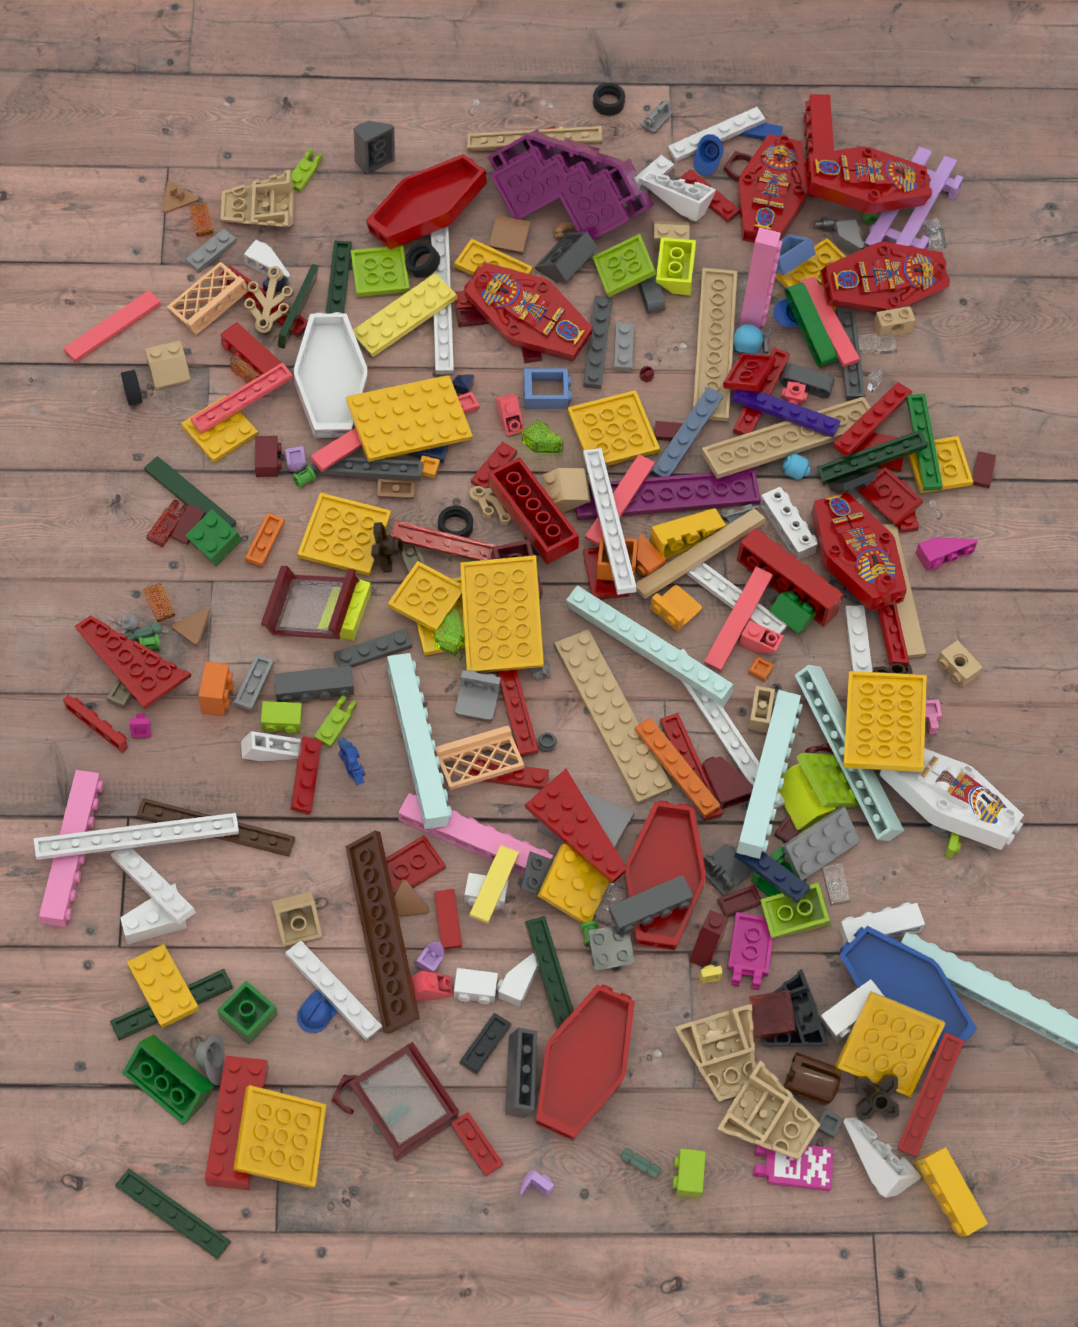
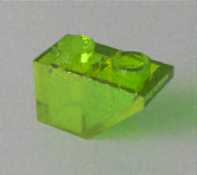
M539 419L522 431V442L534 453H561L563 451L564 441L561 436L551 431L546 423H542Z
M453 608L450 614H446L441 629L438 628L433 637L435 638V647L453 656H456L463 645L465 635L457 609Z

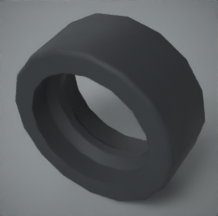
M603 83L595 89L593 93V107L597 112L602 115L613 116L623 110L625 92L622 87L614 83ZM603 95H613L619 101L614 104H607L600 101L599 98Z
M418 243L406 254L405 264L415 277H427L437 270L440 264V255L430 243ZM430 253V257L425 264L415 267L417 260L422 255Z
M136 371L121 372L128 405L143 403Z
M449 506L442 510L438 517V530L469 538L473 531L472 514L462 506ZM451 517H460L467 523L466 528L460 531H451L444 524Z

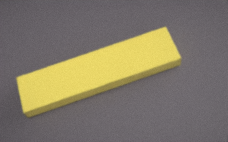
M500 845L470 912V917L489 924L518 858V851Z

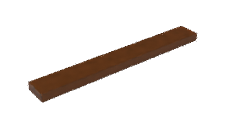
M143 798L136 816L138 819L159 823L212 815ZM237 822L239 834L213 837L290 857L295 842V836Z

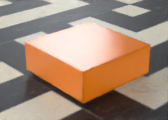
M757 656L748 674L765 682L773 670L774 664Z

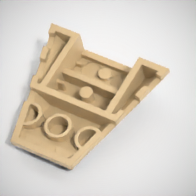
M286 170L284 174L278 176L276 174L271 175L269 179L263 181L255 180L248 186L243 184L222 191L221 221L282 227L293 225L295 194L291 170Z
M752 1003L674 1027L718 1102L737 1096L743 1084L756 1067Z
M760 1060L731 1103L716 1130L799 1160L820 1123L801 1103L797 1102L793 1094L782 1086L778 1081L779 1079L773 1073L771 1074Z

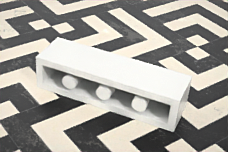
M907 902L897 908L887 907L877 913L867 912L862 914L861 917L854 918L850 916L844 918L838 929L843 944H845L847 941L851 943L856 938L853 936L860 927L865 929L867 925L895 939L903 937L906 932L910 934L922 932L925 923L918 903L911 904Z

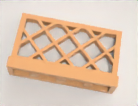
M220 262L169 304L167 308L189 327L196 336L250 290L243 278L238 277ZM221 269L224 270V276H216L217 272ZM227 280H235L233 283L226 286ZM215 281H223L222 286L214 287ZM205 282H211L210 287L202 288ZM214 291H222L216 297H213ZM210 292L209 297L201 298V293ZM192 293H198L197 298L189 299V296ZM208 302L203 308H200V303ZM196 303L195 309H188V304ZM184 304L183 310H175L178 305ZM187 314H195L189 320L186 319Z
M509 725L437 746L435 756L439 757L440 768L449 790L524 768L523 760L513 740ZM509 743L511 745L509 751L500 749L502 745ZM491 750L493 752L491 756L488 757L486 755L481 754L482 751ZM496 753L505 755L503 761L494 759ZM465 756H474L472 762L463 760ZM510 757L516 759L518 763L510 765L506 762ZM478 758L487 761L484 767L475 764ZM449 761L456 762L453 768L445 766L444 763ZM490 763L499 766V768L494 771L487 769ZM459 764L468 767L465 773L456 770ZM472 768L481 771L477 776L469 775ZM455 774L462 778L460 781L452 783L451 777Z

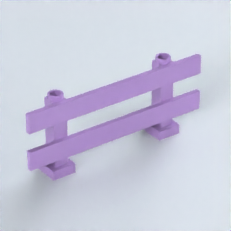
M919 146L911 162L925 166L932 151ZM944 156L936 172L927 169V173L930 176L929 185L932 189L931 198L928 199L925 205L917 206L914 209L902 232L890 228L900 209L882 212L877 222L871 225L865 246L869 247L883 241L928 249L929 237L923 235L921 240L915 237L941 190L948 192V198L953 200L956 199L961 190L963 177L959 175L955 179L949 177L957 160Z

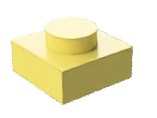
M708 965L701 969L699 975L700 983L720 981L723 974L721 966Z

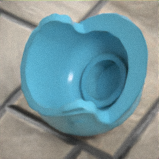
M752 324L740 326L734 333L733 349L743 353L758 354L764 340L761 330Z

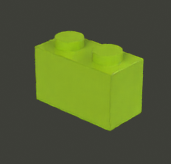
M263 701L261 714L262 731L268 733H275L276 731L288 734L301 733L302 703Z
M680 1148L679 1155H675L674 1168L678 1169L677 1176H673L672 1188L676 1189V1196L702 1197L706 1151Z

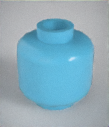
M795 453L790 456L787 455L782 465L784 474L796 480L802 479L803 476L807 477L811 467L808 466L809 461L807 458Z

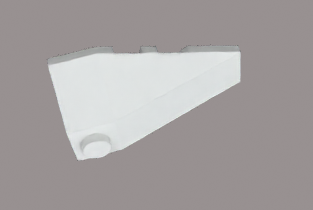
M647 172L639 179V182L679 214L692 221H698L705 215L716 193V189L695 182V185L685 183L684 179L670 180L669 176Z
M857 1117L845 1118L843 1122L871 1182L875 1185L880 1195L884 1197L897 1196L921 1179L922 1176L904 1157L899 1159L891 1152L893 1148L888 1143L884 1144L876 1139L877 1134Z

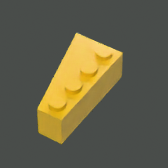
M716 508L705 510L697 514L652 526L649 542L668 560L688 551L724 528L726 524Z
M946 1147L932 1150L913 1161L914 1166L940 1204L943 1212L949 1218L951 1226L957 1235L959 1234L960 1237L968 1236L988 1224Z

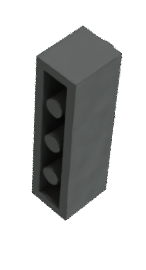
M351 666L274 674L277 702H307L311 699L320 698L326 700L331 697H341L342 695L346 697L354 695Z
M681 875L609 906L608 913L617 932L628 933L633 931L635 926L639 924L647 925L658 916L663 918L670 915L672 910L677 908L682 910L689 907L693 900V895L684 876Z
M518 1027L509 1035L505 1115L525 1118L534 1111L538 1031Z

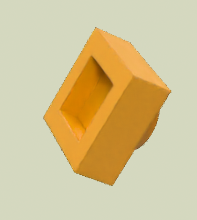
M422 456L420 460L424 465L422 476L435 479L440 460Z

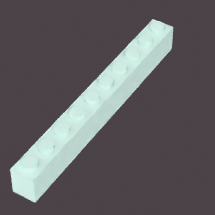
M578 585L566 599L568 608L720 706L724 707L733 695L734 687L731 682Z
M410 653L387 656V672L424 829L448 826L449 818H452L451 807L447 806L446 803L448 801L447 790L442 787L444 778L443 774L439 773L438 770L440 768L439 757L434 754V751H436L435 741L430 738L432 729L431 725L427 724L426 721L428 719L427 708H423L422 705L424 703L423 692H419L420 679L419 676H415V660L411 659Z
M807 665L795 674V677L876 839L890 841L902 833L904 829L874 770L843 768L846 715L822 668Z
M778 690L736 853L760 859L762 851L766 852L769 840H765V837L770 836L773 825L769 824V821H774L776 809L773 808V805H778L780 793H777V789H782L784 778H781V774L785 775L788 763L784 761L790 757L792 748H789L788 745H793L795 733H792V729H797L799 718L795 717L796 714L800 715L803 705L799 703L801 695Z
M905 933L901 943L934 959L940 965L956 992L1078 1054V1018L1070 1016L1063 1009L1051 1006L1049 1002L1043 999L1033 997L1026 990H1019L1013 987L1006 980L994 977L991 972L976 968L973 963L965 962L951 952L939 949L934 943H927L921 940L916 934Z

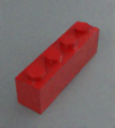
M238 322L220 334L222 347L226 351L229 350L238 362L241 361L250 373L253 372L257 378L282 363Z

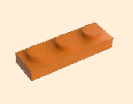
M270 513L266 514L245 556L246 562L260 567L264 566L285 523V518Z

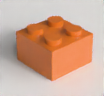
M600 536L597 579L614 581L604 538ZM624 538L635 579L638 539Z
M205 662L199 691L202 714L225 716L226 709H230L231 698H229V693L233 692L234 681H232L233 672H230L229 664Z

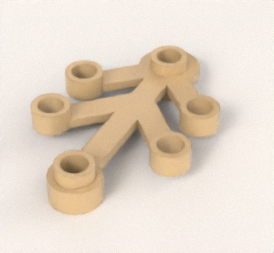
M272 266L268 270L270 280L266 298L257 282L252 281L248 284L250 292L255 294L264 307L261 314L256 308V302L253 299L248 298L244 302L245 307L256 318L255 327L260 333L270 332L273 328V322L290 312V307L286 303H281L293 296L294 291L290 286L283 287L282 293L274 298L276 284L283 278V271L278 266ZM274 270H277V273L275 275H272V272ZM256 285V289L251 290V287ZM286 290H290L289 294H285ZM249 302H253L251 307H248ZM280 304L278 311L270 315L271 309ZM287 307V310L283 312L282 308ZM266 321V325L261 326V323Z
M475 486L470 489L469 496L474 503L480 505L484 518L489 519L493 517L494 509L487 504V502H490L499 516L500 524H510V514L505 513L504 506L499 499L492 496L494 493L491 488L485 489L481 486Z

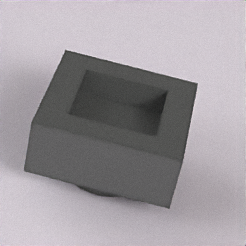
M824 1109L818 1121L820 1126L817 1131L834 1139L843 1118Z

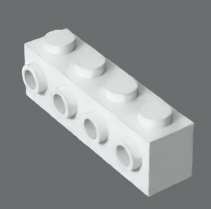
M781 487L762 494L759 505L789 552L798 561L815 554L818 545L817 538L810 533L807 523L799 516L798 509L790 502L789 495Z

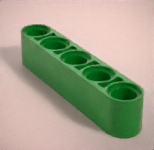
M801 282L785 288L786 299L817 366L823 367L836 362V351L805 284Z

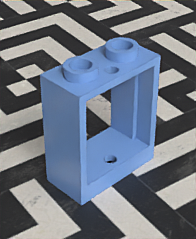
M792 234L781 239L780 241L783 242L776 273L784 275L816 255L811 239Z
M524 368V409H567L568 402H572V391H568V387L571 386V376H568V369ZM532 381H563V395H532Z

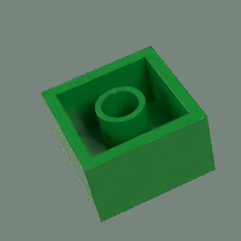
M213 509L185 535L189 542L215 566L242 541L238 532Z
M247 981L217 1010L219 1019L248 1044L278 1015L277 1007Z

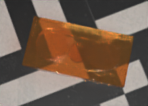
M207 202L189 205L196 237L214 234Z
M236 354L230 358L232 372L237 376H241L246 384L261 376Z
M161 582L143 589L158 623L175 617V612Z

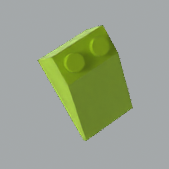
M819 882L809 885L810 891L797 904L783 893L760 899L771 938L814 931L832 925Z

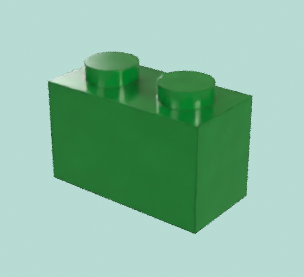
M782 592L769 612L798 634L806 631L817 613L810 604L800 601L798 595L794 592Z

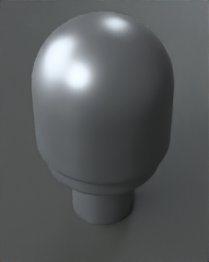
M832 216L823 217L820 221H814V228L831 231L834 230L835 223L838 220Z

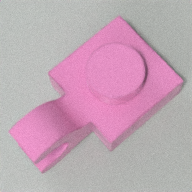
M926 700L925 721H928V733L937 734L936 729H939L937 720L942 718L939 700Z

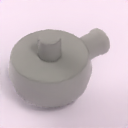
M127 614L123 617L122 634L125 635L128 631L131 632L138 627L139 619L136 615Z

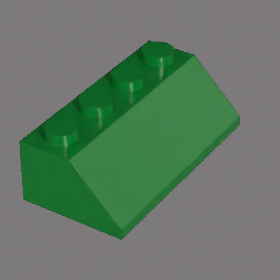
M154 1034L138 1043L122 1072L183 1125L204 1105L215 1085Z

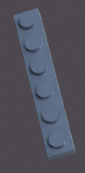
M709 386L707 387L651 471L653 475L666 477L673 474L722 401L724 395Z

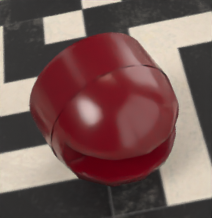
M645 366L640 370L639 377L644 382H650L654 378V371L651 367Z

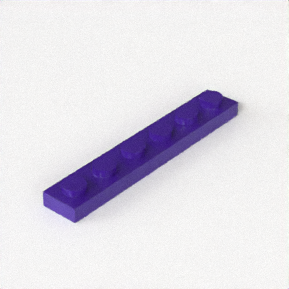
M736 390L732 397V402L833 438L841 420L759 391Z

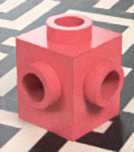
M788 381L787 388L782 389L781 398L801 406L802 403H806L808 394L804 392L806 385Z

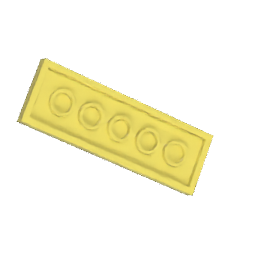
M434 273L353 329L356 340L373 358L458 299L457 294Z

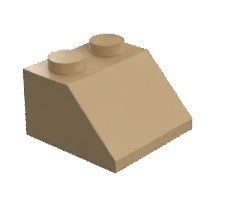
M653 221V251L660 250L661 237L689 240L688 222Z
M180 340L145 348L148 366L156 390L191 382Z
M557 468L543 474L545 491L562 513L591 501L586 470L584 468Z
M311 891L272 901L283 947L297 944L299 941L304 942L322 937L316 905Z

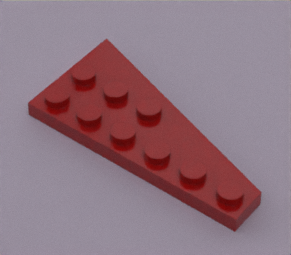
M91 615L75 625L78 633L143 709H146L191 677V673L188 671H183L176 664L164 660L157 653L136 641L133 642L126 635L114 631L109 625Z
M567 769L563 770L525 804V809L611 884L626 872L625 864Z

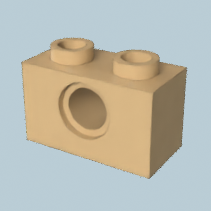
M907 306L876 312L873 326L878 339L912 333L916 320L911 307Z
M958 640L941 651L937 660L940 667L946 670L951 675L952 680L962 688L979 677L983 669L980 663Z
M755 687L748 730L767 733L775 689Z

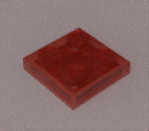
M790 990L749 996L750 1004L752 1003V1021L755 1038L796 1032Z

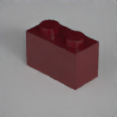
M255 436L256 477H278V470H282V460L278 459V454H282V443H278V436Z

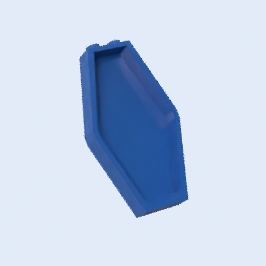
M868 925L865 929L860 927L853 935L856 938L851 943L847 941L840 948L842 953L839 956L858 988L871 979L884 997L941 1019L946 1023L932 1052L937 1053L944 1033L960 1038L965 1043L977 1030L940 965L934 959Z

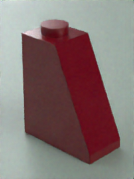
M710 757L703 762L702 767L721 809L750 801L754 785L723 757Z
M712 910L709 911L701 927L689 962L702 968L711 964L724 936L728 917Z

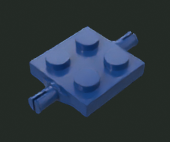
M345 738L338 739L337 742L340 748L338 755L344 761L348 776L356 785L364 783L363 776H365V771L357 760L360 756L356 746L354 747L352 742H348Z

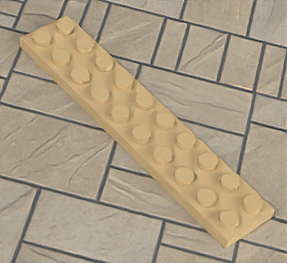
M702 268L693 408L709 386L724 395L709 420L728 422L731 389H724L723 382L732 369L737 271Z
M860 397L816 411L841 420L834 438L785 421L703 447L701 453L716 478L719 479L787 457V455L790 456L793 453L796 454L834 442L871 407L864 397Z
M589 629L554 642V647L636 804H641L672 791L673 787L660 762L635 732V726L639 723Z

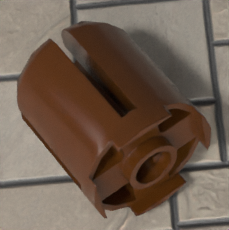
M796 1052L792 1059L794 1064L791 1065L789 1073H787L784 1088L788 1089L795 1096L821 1105H829L834 1100L841 1081L840 1069L837 1066Z

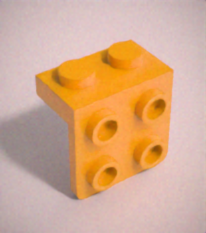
M674 585L662 597L656 593L651 599L650 609L678 632L702 610V606L681 587Z

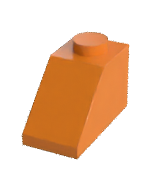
M641 534L638 538L636 571L640 576L646 577L664 566L666 559Z

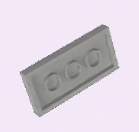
M839 807L783 844L782 848L794 875L804 880L859 843L860 840L846 808Z

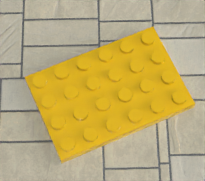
M449 375L346 396L345 399L368 462L472 440L473 437Z
M536 555L460 562L467 671L473 670L477 673L544 667Z
M849 671L843 768L923 772L927 675Z

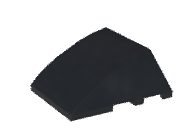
M803 969L798 971L790 980L782 983L783 985L773 993H769L752 1006V1014L764 1047L828 1045L825 1029Z

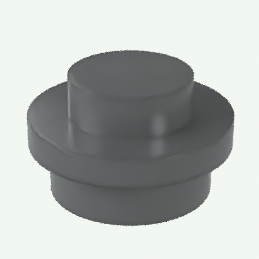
M547 732L539 736L537 744L541 750L549 752L555 749L557 739L553 734Z

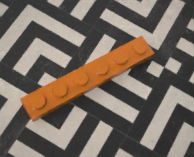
M651 717L635 726V732L703 818L720 808L719 802Z

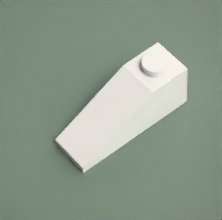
M255 240L244 253L245 265L267 277L269 268L278 266L283 271L285 286H291L289 272L271 247L264 242Z
M251 731L241 741L242 759L254 761L298 759L301 739Z
M534 952L509 971L504 980L500 979L496 988L498 999L521 1008L538 970Z

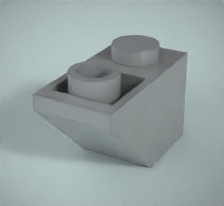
M856 220L836 221L833 233L837 247L849 254L865 248L864 240H861V228L857 225Z

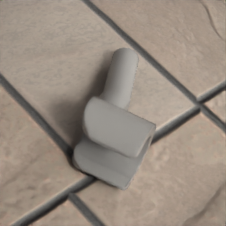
M761 328L764 339V353H768V340L770 339L771 329H768V333H764L763 328Z

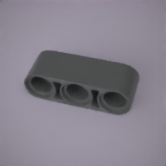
M656 275L638 283L646 313L665 310L664 297L660 284L656 282Z
M787 364L785 366L780 383L787 387L788 381L806 385L804 392L820 398L830 397L835 383V379L828 374L795 364Z

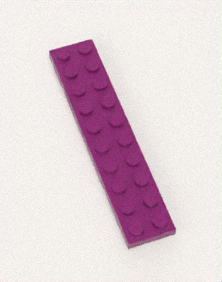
M755 469L743 470L719 479L716 478L713 472L646 478L622 516L760 504L761 499ZM621 480L610 481L613 493ZM588 483L591 501L576 507L577 520L598 517L590 483Z

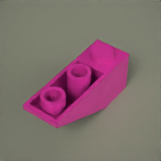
M934 537L919 543L916 555L926 571L932 568L937 569L946 562H954L963 555L968 556L972 554L978 541L977 539Z

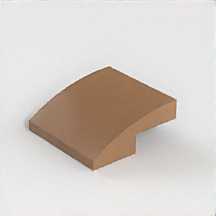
M497 215L489 247L523 254L531 222Z
M378 478L377 497L414 498L415 480Z

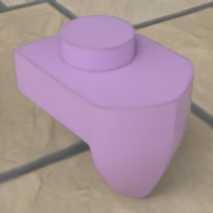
M304 446L285 449L288 469L296 474L305 470L307 462Z
M432 942L428 944L415 965L426 972L434 973L444 957V949L441 943Z
M529 1170L523 1179L520 1195L522 1196L532 1185L549 1197L554 1189L553 1181L545 1174L540 1175L534 1170Z

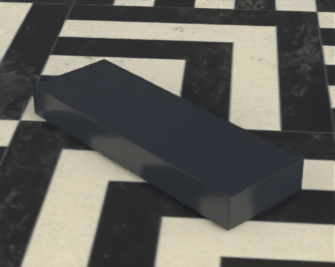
M494 1013L460 1060V1064L477 1075L511 1027V1023Z

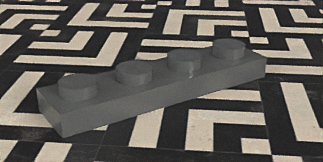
M403 629L335 651L334 657L338 667L351 666L353 668L411 649L412 642L407 630Z

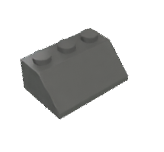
M366 121L354 127L355 162L365 175L395 161L393 125Z
M587 231L565 234L535 266V269L554 282H568L573 278L572 275L583 267V263L593 257V253L598 247Z

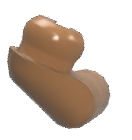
M573 222L559 223L553 229L554 237L562 238L564 236L563 231L575 230Z

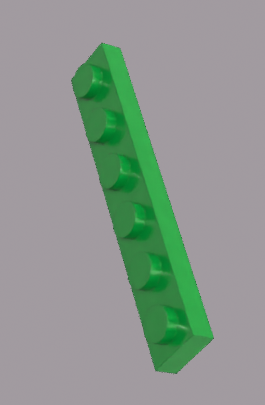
M925 394L907 395L906 401L912 433L921 430L927 443V449L916 452L923 491L942 490L943 485Z

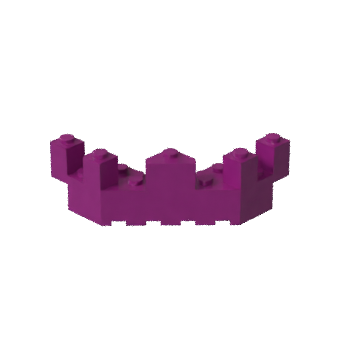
M538 129L487 156L495 170L491 177L514 219H521L560 197L577 231H587L593 240L630 220L623 203L626 202L633 217L654 205L647 190L641 192L634 178L638 173L630 159L624 161L599 153V148L568 138L563 141L540 134Z

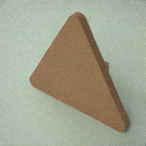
M168 181L163 212L168 213L198 202L199 198L175 183Z
M206 608L174 623L172 628L194 645H199L210 610Z
M402 880L394 895L398 916L428 913V906L407 880Z

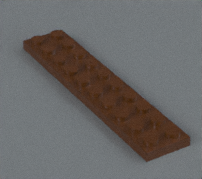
M375 830L347 845L346 851L383 1032L390 1034L419 1020L420 1016L381 832Z

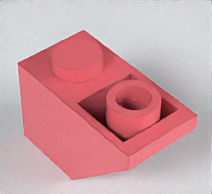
M510 393L495 397L498 415L506 435L510 436L525 432L517 396Z
M749 620L741 635L739 646L756 654L776 653L784 636Z
M420 971L411 976L415 997L418 1001L454 996L451 976Z

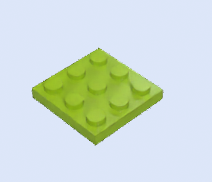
M640 234L593 256L608 297L657 275Z
M403 245L391 250L387 247L351 250L357 297L406 293L410 291Z
M801 753L796 757L823 807L856 808L859 806L835 755Z

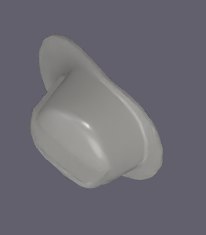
M214 1034L207 1041L197 1044L195 1060L199 1068L207 1073L210 1082L218 1086L221 1084L224 1067V1044L221 1037Z

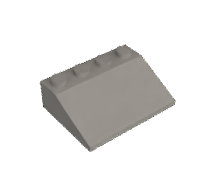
M580 790L612 845L617 850L634 813ZM538 822L539 833L564 843L543 823Z

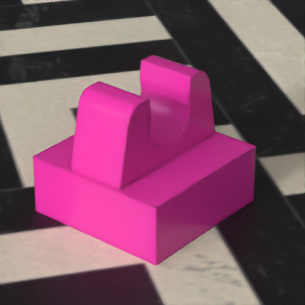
M137 714L136 718H130L131 738L151 737L150 718H145V714Z

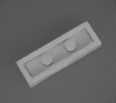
M222 229L187 257L186 263L199 273L237 243L236 238L227 230Z
M616 322L614 370L632 372L634 323Z
M258 654L255 655L234 700V706L253 711L273 668V659Z

